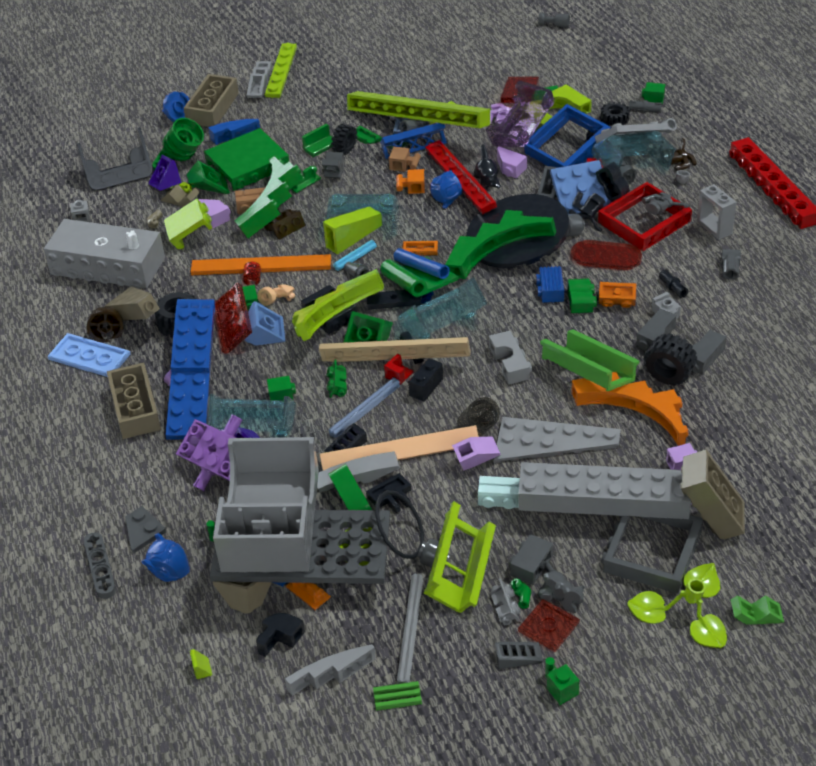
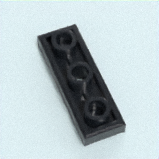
M406 290L377 292L366 297L367 310L422 305L421 296L415 297Z

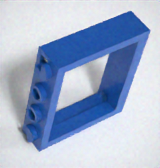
M566 104L523 143L525 154L549 167L560 168L586 163L587 158H592L608 143H596L595 136L601 134L602 130L610 129L611 127ZM570 120L595 135L563 163L538 148Z

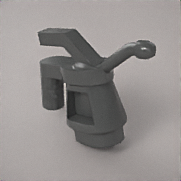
M661 192L660 195L653 194L642 198V203L646 204L647 211L653 215L661 214L673 205L689 207L687 203L673 202L671 195Z

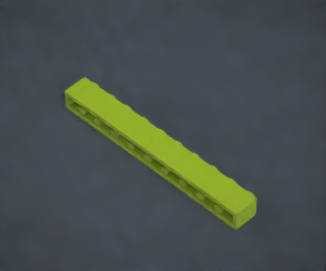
M362 91L347 94V110L479 129L490 125V109Z

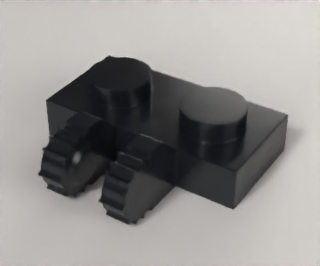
M398 473L366 491V497L375 505L379 495L387 490L397 491L410 501L406 493L412 489L411 484ZM387 495L383 497L380 508L388 504L395 513L401 510L399 504L395 501L398 498L397 496ZM399 498V500L402 502V504H403L404 506L408 507L407 504H406L402 499Z

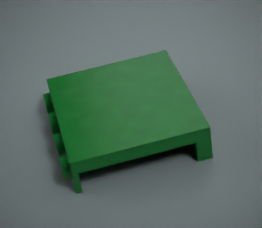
M261 128L204 151L206 163L208 165L213 164L232 183L233 191L242 189L251 183H256L263 178L270 177L272 174V164L269 160L274 156L278 160L282 159L285 164L290 162L289 155Z

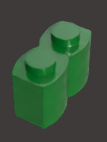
M590 278L568 279L567 292L571 313L593 312V307L597 306V298L593 296L595 288L594 284H591Z

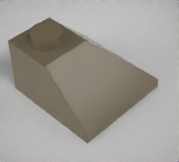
M213 582V585L231 609L241 611V613H251L263 604L272 582Z

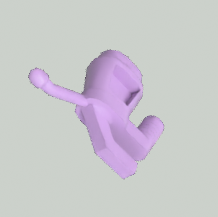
M502 103L492 104L490 125L493 118L496 117L495 125L497 129H509L512 124V110L519 106H524L526 103H518L512 108L506 107Z

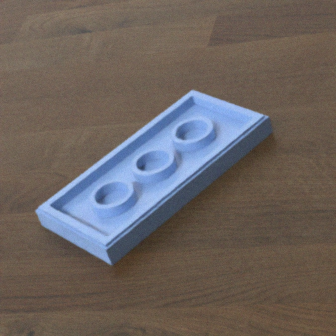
M67 333L47 357L51 361L108 377L107 371L120 368L129 357L130 351Z

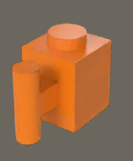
M424 169L408 170V178H403V175L398 174L396 176V190L400 192L403 190V187H408V194L425 193Z

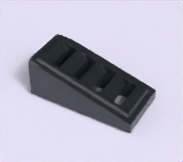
M353 423L324 451L326 453L335 451L334 449L343 450L362 446L367 442V434L362 428Z

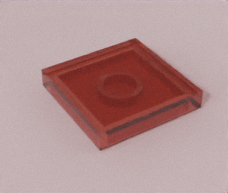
M542 599L519 626L518 632L556 652L580 623V619Z

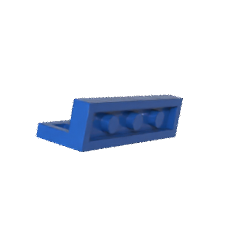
M436 123L383 137L380 143L385 158L389 159L390 156L386 148L387 146L401 147L402 143L406 141L412 144L409 149L410 153L426 149L425 146L430 145L428 144L429 142H435L431 137L436 133L440 134L441 142L446 144L443 132L445 124ZM422 137L427 140L424 146L417 144L418 138Z

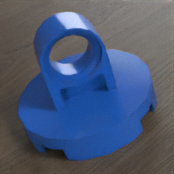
M174 91L169 93L163 100L162 112L172 122L179 118H185L184 107L190 100L189 97L183 92Z

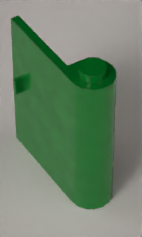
M390 259L385 260L380 267L381 274L415 297H420L459 280V277L449 271L447 278L441 279L407 265L402 267Z

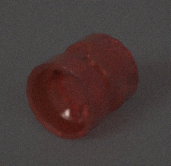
M254 261L247 262L244 265L243 282L246 285H250V281H255V285H257L261 280V266Z

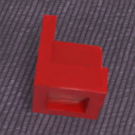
M396 354L384 365L385 378L388 380L396 378L399 380L400 385L413 374V370L402 365L400 354Z

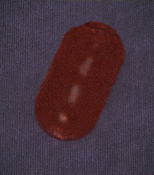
M583 240L572 247L571 257L582 266L630 270L641 264L642 252L631 244Z

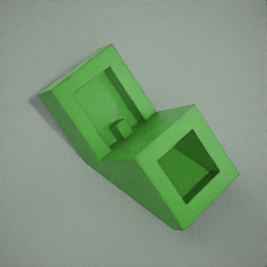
M738 595L731 599L734 618L746 625L784 622L780 604L766 595L752 604Z

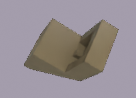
M177 184L164 195L161 201L184 207L192 202L200 192L195 187L186 193Z

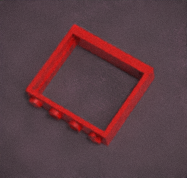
M646 182L599 210L598 223L639 250L645 251L690 223L692 209L690 207L685 208L684 206L673 205L666 209V211L673 214L671 217L642 235L614 217L641 202L642 198L653 194L660 195L663 192ZM671 197L673 202H680L675 198Z

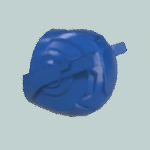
M450 170L432 180L430 192L435 200L443 203V208H447L455 199L462 195V186L457 176Z
M160 533L155 534L156 541L149 547L142 563L148 567V570L156 578L164 582L175 581L185 577L190 572V566L184 549L178 543L165 539Z

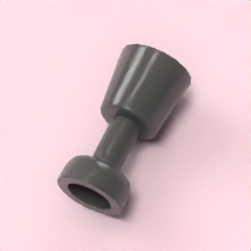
M540 12L538 25L543 26L547 22L555 23L557 27L568 28L570 14H556L555 17H548L544 12Z

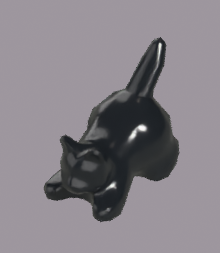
M482 144L481 160L476 164L474 177L480 179V185L485 190L492 186L500 188L501 184L497 178L496 163L489 159L487 149Z

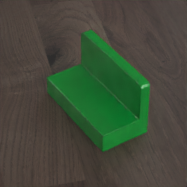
M324 124L302 136L303 151L315 157L332 148L331 143L333 140H331L332 136L330 135L328 124Z

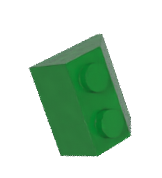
M352 311L343 343L387 341L393 322Z

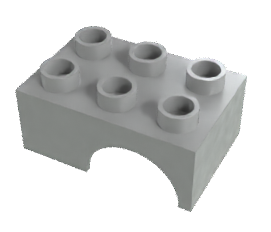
M314 437L229 438V493L227 502H225L224 497H219L213 536L220 571H309L319 474Z

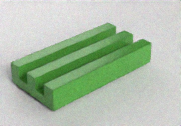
M419 681L373 687L376 711L422 704ZM416 696V697H413V698L399 699V698H404V697ZM399 699V700H392V701L380 702V701H383V700Z

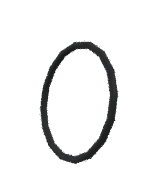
M387 490L379 495L375 504V518L378 530L385 543L395 554L405 559H414L417 557L424 541L421 519L415 507L405 496L397 491ZM387 495H395L402 499L411 509L417 520L420 531V545L418 550L412 555L404 554L397 550L388 540L382 528L379 516L380 503L383 497Z

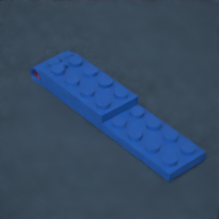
M177 299L166 440H183L195 419L207 424L215 299Z

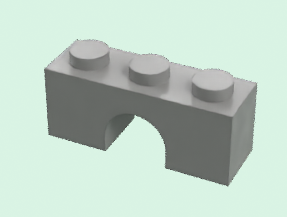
M511 331L490 335L489 348L495 360L507 358L502 360V374L508 385L529 380L532 366L529 361H526L524 350L519 348L517 337H514Z

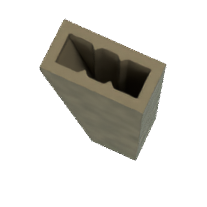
M129 287L104 306L118 311L123 320L147 319L160 309L151 293L135 287Z

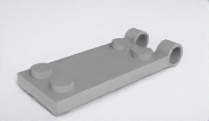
M672 118L662 123H658V121L638 125H621V123L612 125L610 129L602 130L601 134L595 136L596 143L637 140L653 141L660 137L661 132L670 133L676 130L677 124Z

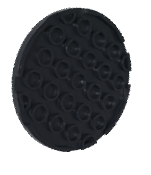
M520 194L496 201L497 207L484 214L479 212L471 221L466 233L468 237H476L483 223L499 224L506 210L522 211L523 216L553 218L556 227L554 236H536L513 241L492 251L479 261L485 265L497 268H515L516 265L526 264L527 266L540 261V258L555 252L567 238L570 225L566 209L557 200L539 194Z

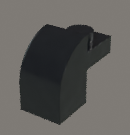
M276 613L265 618L261 622L263 632L259 634L256 640L258 654L266 657L278 641L293 648L305 633L303 620L287 613Z

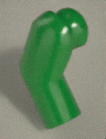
M513 579L510 586L514 594L519 597L518 606L522 609H527L530 603L531 589L520 579Z

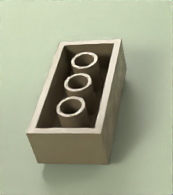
M208 74L185 105V118L194 120L200 126L211 127L217 125L239 94L237 78Z
M139 363L107 371L122 438L126 439L161 430L145 364Z
M707 449L684 456L683 466H681V490L683 494L689 497L693 507L699 510L702 519L708 522L712 532L716 533L720 539H728L745 534L744 500Z

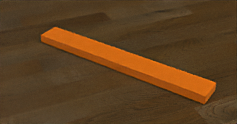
M331 254L192 260L191 275L330 270Z

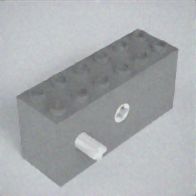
M63 219L44 247L50 274L54 276H66L71 279L79 278L86 281H99L104 284L113 283L119 286L126 285L135 288L147 289L165 259L160 232Z

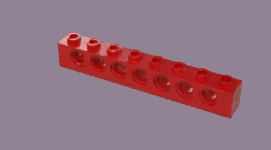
M749 137L731 142L730 157L735 159L739 167L743 168L747 175L755 180L756 185L760 186L764 193L773 199L774 204L782 209L783 214L791 218L794 225H797L800 229L816 225V206Z

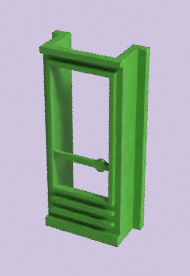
M574 329L567 332L566 347H562L548 339L540 341V344L543 345L542 359H549L555 362V364H559V366L606 388V391L635 381L636 366L639 364V360ZM612 372H617L618 376L622 378L612 381Z

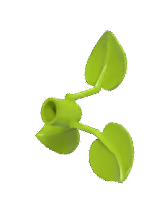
M714 563L700 565L688 571L683 579L686 589L682 590L667 606H664V599L652 591L641 592L627 603L630 611L637 619L645 623L654 624L664 621L666 618L665 611L669 610L682 597H685L688 603L697 604V618L699 620H694L690 625V635L693 640L702 646L723 648L727 642V633L722 621L713 614H707L704 617L701 615V605L703 602L701 598L713 597L720 590V580Z

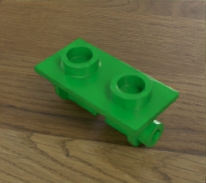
M309 166L303 170V175L300 173L303 179L293 186L291 190L298 193L320 180L321 177L316 174V166Z
M335 359L332 366L328 367L326 374L329 377L327 383L329 398H332L333 394L344 397L347 393L346 368L343 365L338 366Z

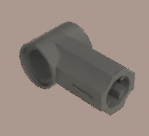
M403 120L399 125V129L401 132L430 125V121Z
M722 249L721 265H723V277L726 279L739 278L741 250Z

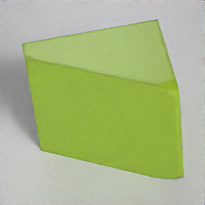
M195 649L190 650L196 679L212 676L209 658Z

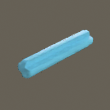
M373 240L368 241L336 261L333 267L337 271L343 269L347 262H354L377 247L376 243Z

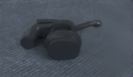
M577 192L572 206L582 213L580 214L582 219H591L597 231L601 232L603 229L597 226L594 216L604 207L606 201L598 194L593 193L587 198L584 206H582L580 202L584 194ZM573 210L569 211V214H577Z

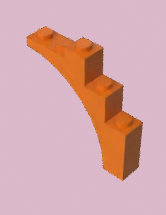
M612 372V381L620 379L617 372ZM585 378L572 380L571 393L577 406L609 404L638 411L662 425L678 446L686 443V437L689 434L687 426L682 423L680 414L682 400L680 396H677L674 389L653 393L652 389L648 388L646 381H639L606 391V388Z

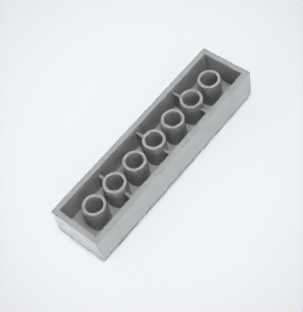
M521 462L519 482L520 511L689 519L691 500L681 490V470Z

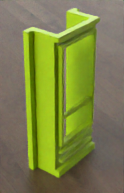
M453 501L450 510L445 514L444 525L424 594L454 611L462 613L470 605L473 607L477 606L496 525L488 522L479 530L458 518L461 505ZM455 527L474 538L466 572L446 561ZM445 565L464 575L462 588L442 577Z

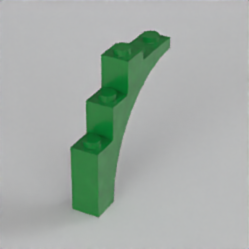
M275 156L269 160L272 164V174L266 188L258 199L242 215L234 220L248 239L279 216L281 213L277 208L292 197L289 190L303 179L300 175L302 171L296 164L294 166L290 162L285 164L282 159L278 160Z
M506 210L499 224L483 223L476 237L459 236L445 265L460 279H466L471 269L481 259L503 245L528 237L554 236L556 233L554 219L551 217L523 216L522 211Z

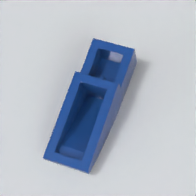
M242 119L208 127L210 139L215 145L232 140L259 129L260 122L259 119Z

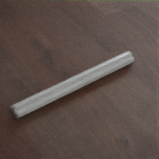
M414 573L411 576L397 675L398 684L410 682L423 585V576L421 574Z

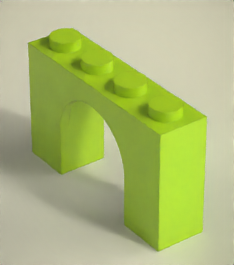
M566 84L518 108V120L534 131H537L553 117L545 111L554 108L562 109L568 104L588 114L591 112L592 100Z

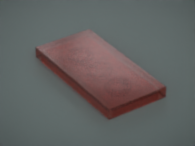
M508 77L500 97L501 103H532L539 84V77Z
M238 282L215 302V318L222 352L225 354L231 352L252 333L243 287Z

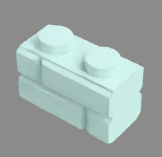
M480 476L478 505L486 508L493 506L506 509L519 508L520 478Z

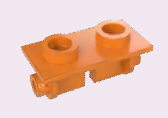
M288 583L286 585L287 589L314 610L331 598L329 594L314 583Z

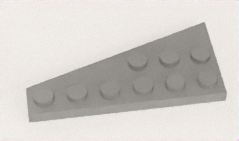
M502 417L497 440V447L501 455L493 459V464L508 460L517 461L523 458L533 459L563 455V453L570 452L580 453L586 450L596 451L619 448L621 429Z

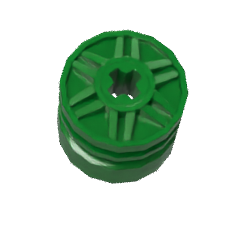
M189 118L177 119L163 138L162 145L165 152L171 158L178 161L190 159L204 140L203 129L198 123Z

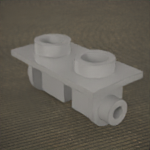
M500 578L501 585L493 586L490 592L494 605L497 607L496 611L499 620L504 625H509L513 619L520 622L518 614L521 613L517 602H513L512 599L515 596L510 584L506 585Z

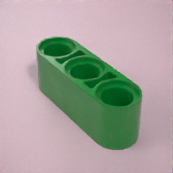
M347 464L328 473L348 510H372Z

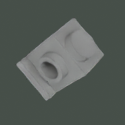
M76 200L74 203H70L73 220L91 221L87 200ZM86 214V217L76 218V215Z
M665 292L652 299V311L655 314L661 308L677 315L676 319L680 316L681 306L669 296V292Z

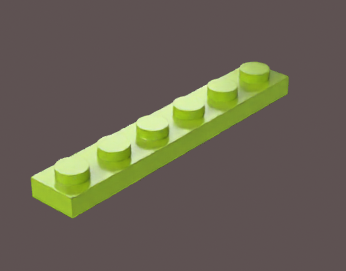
M282 43L265 91V97H281L297 44Z

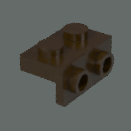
M287 209L281 212V216L273 219L264 228L267 231H274L276 238L280 240L306 226L300 210Z

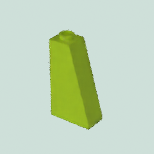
M369 206L323 221L326 248L337 255L381 227V213Z

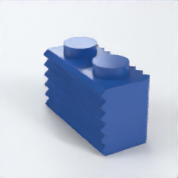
M540 267L539 274H536V284L540 285L537 290L538 297H542V303L564 302L561 267Z

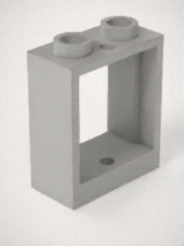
M714 184L700 190L697 222L718 240L733 234L736 201ZM713 205L719 209L718 217L712 213Z

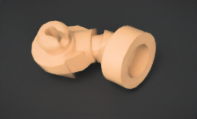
M277 285L278 287L273 289L271 287H264L258 291L257 297L264 306L274 303L276 297H284L287 301H291V299L295 298L293 293L295 288L289 285Z

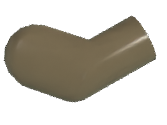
M156 210L147 217L149 228L155 229L158 227V219L163 216L160 210Z

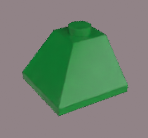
M199 160L186 174L188 183L193 188L196 187L200 190L223 194L230 193L225 176Z

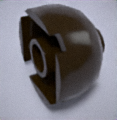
M99 307L89 315L86 328L88 335L94 341L105 343L111 341L104 339L101 334H104V337H106V334L113 331L114 334L109 339L119 338L123 333L124 324L118 311L110 307Z

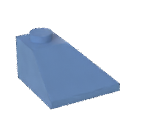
M254 301L242 325L243 339L253 345L285 342L283 317Z

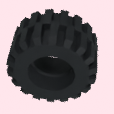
M172 292L158 299L157 305L160 309L154 314L160 333H164L165 336L170 334V337L173 338L177 299H197L193 294L189 295L188 292Z
M669 333L668 335L661 334V336H657L648 348L643 358V364L647 367L646 371L651 374L652 378H656L659 382L676 386V384L680 385L687 380L696 365L697 356L696 351L692 349L693 346L688 344L686 339H681L680 336H673V334Z

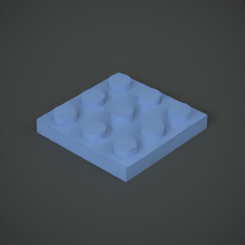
M600 160L550 170L558 202L564 206L568 214L570 210L577 214H582L572 206L577 192L584 194L580 202L582 206H584L587 198L593 193L598 194L606 201L604 207L612 203L607 198L604 187L598 182L596 177V171L602 168Z

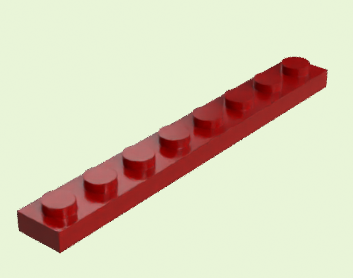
M440 140L425 146L427 153L444 172L452 170L461 183L462 192L482 214L497 207L496 201Z

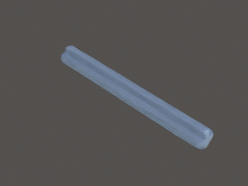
M396 378L389 380L328 430L329 435L334 438L341 435L350 425L357 422L399 388V380Z

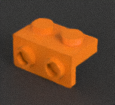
M600 282L599 304H602L604 307L621 305L623 308H630L632 305L635 306L636 283Z

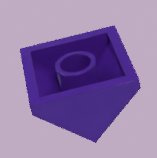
M164 155L161 156L148 182L149 185L160 191L182 183L175 161Z

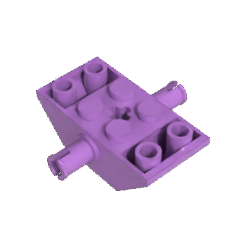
M231 414L224 430L221 429V431L196 419L194 420L176 452V455L201 467L200 469L202 470L193 486L205 491L212 475H217L230 482L229 438H235L234 435L243 421L242 419Z

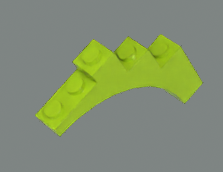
M375 269L337 286L336 291L317 298L315 304L294 312L292 323L297 336L301 337L303 342L310 339L313 333L334 315L356 302L383 290L384 283L378 270Z

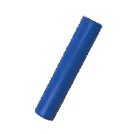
M401 248L394 252L393 257L396 262L441 279H445L449 275V267Z

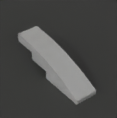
M256 61V67L253 68V73L250 74L247 90L248 98L263 97L272 68L271 61Z
M394 451L374 454L319 472L317 488L320 492L334 488L335 485L328 473L344 464H347L356 482L370 483L400 468L397 455Z
M371 644L349 649L305 666L285 678L287 691L293 696L310 684L315 689H318L333 678L341 683L376 659L375 647Z

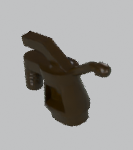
M681 138L683 143L681 149L662 151L664 164L673 165L682 162V164L674 166L676 171L688 169L690 167L688 159L693 166L697 165L694 155L686 152L684 149L686 145L684 138Z

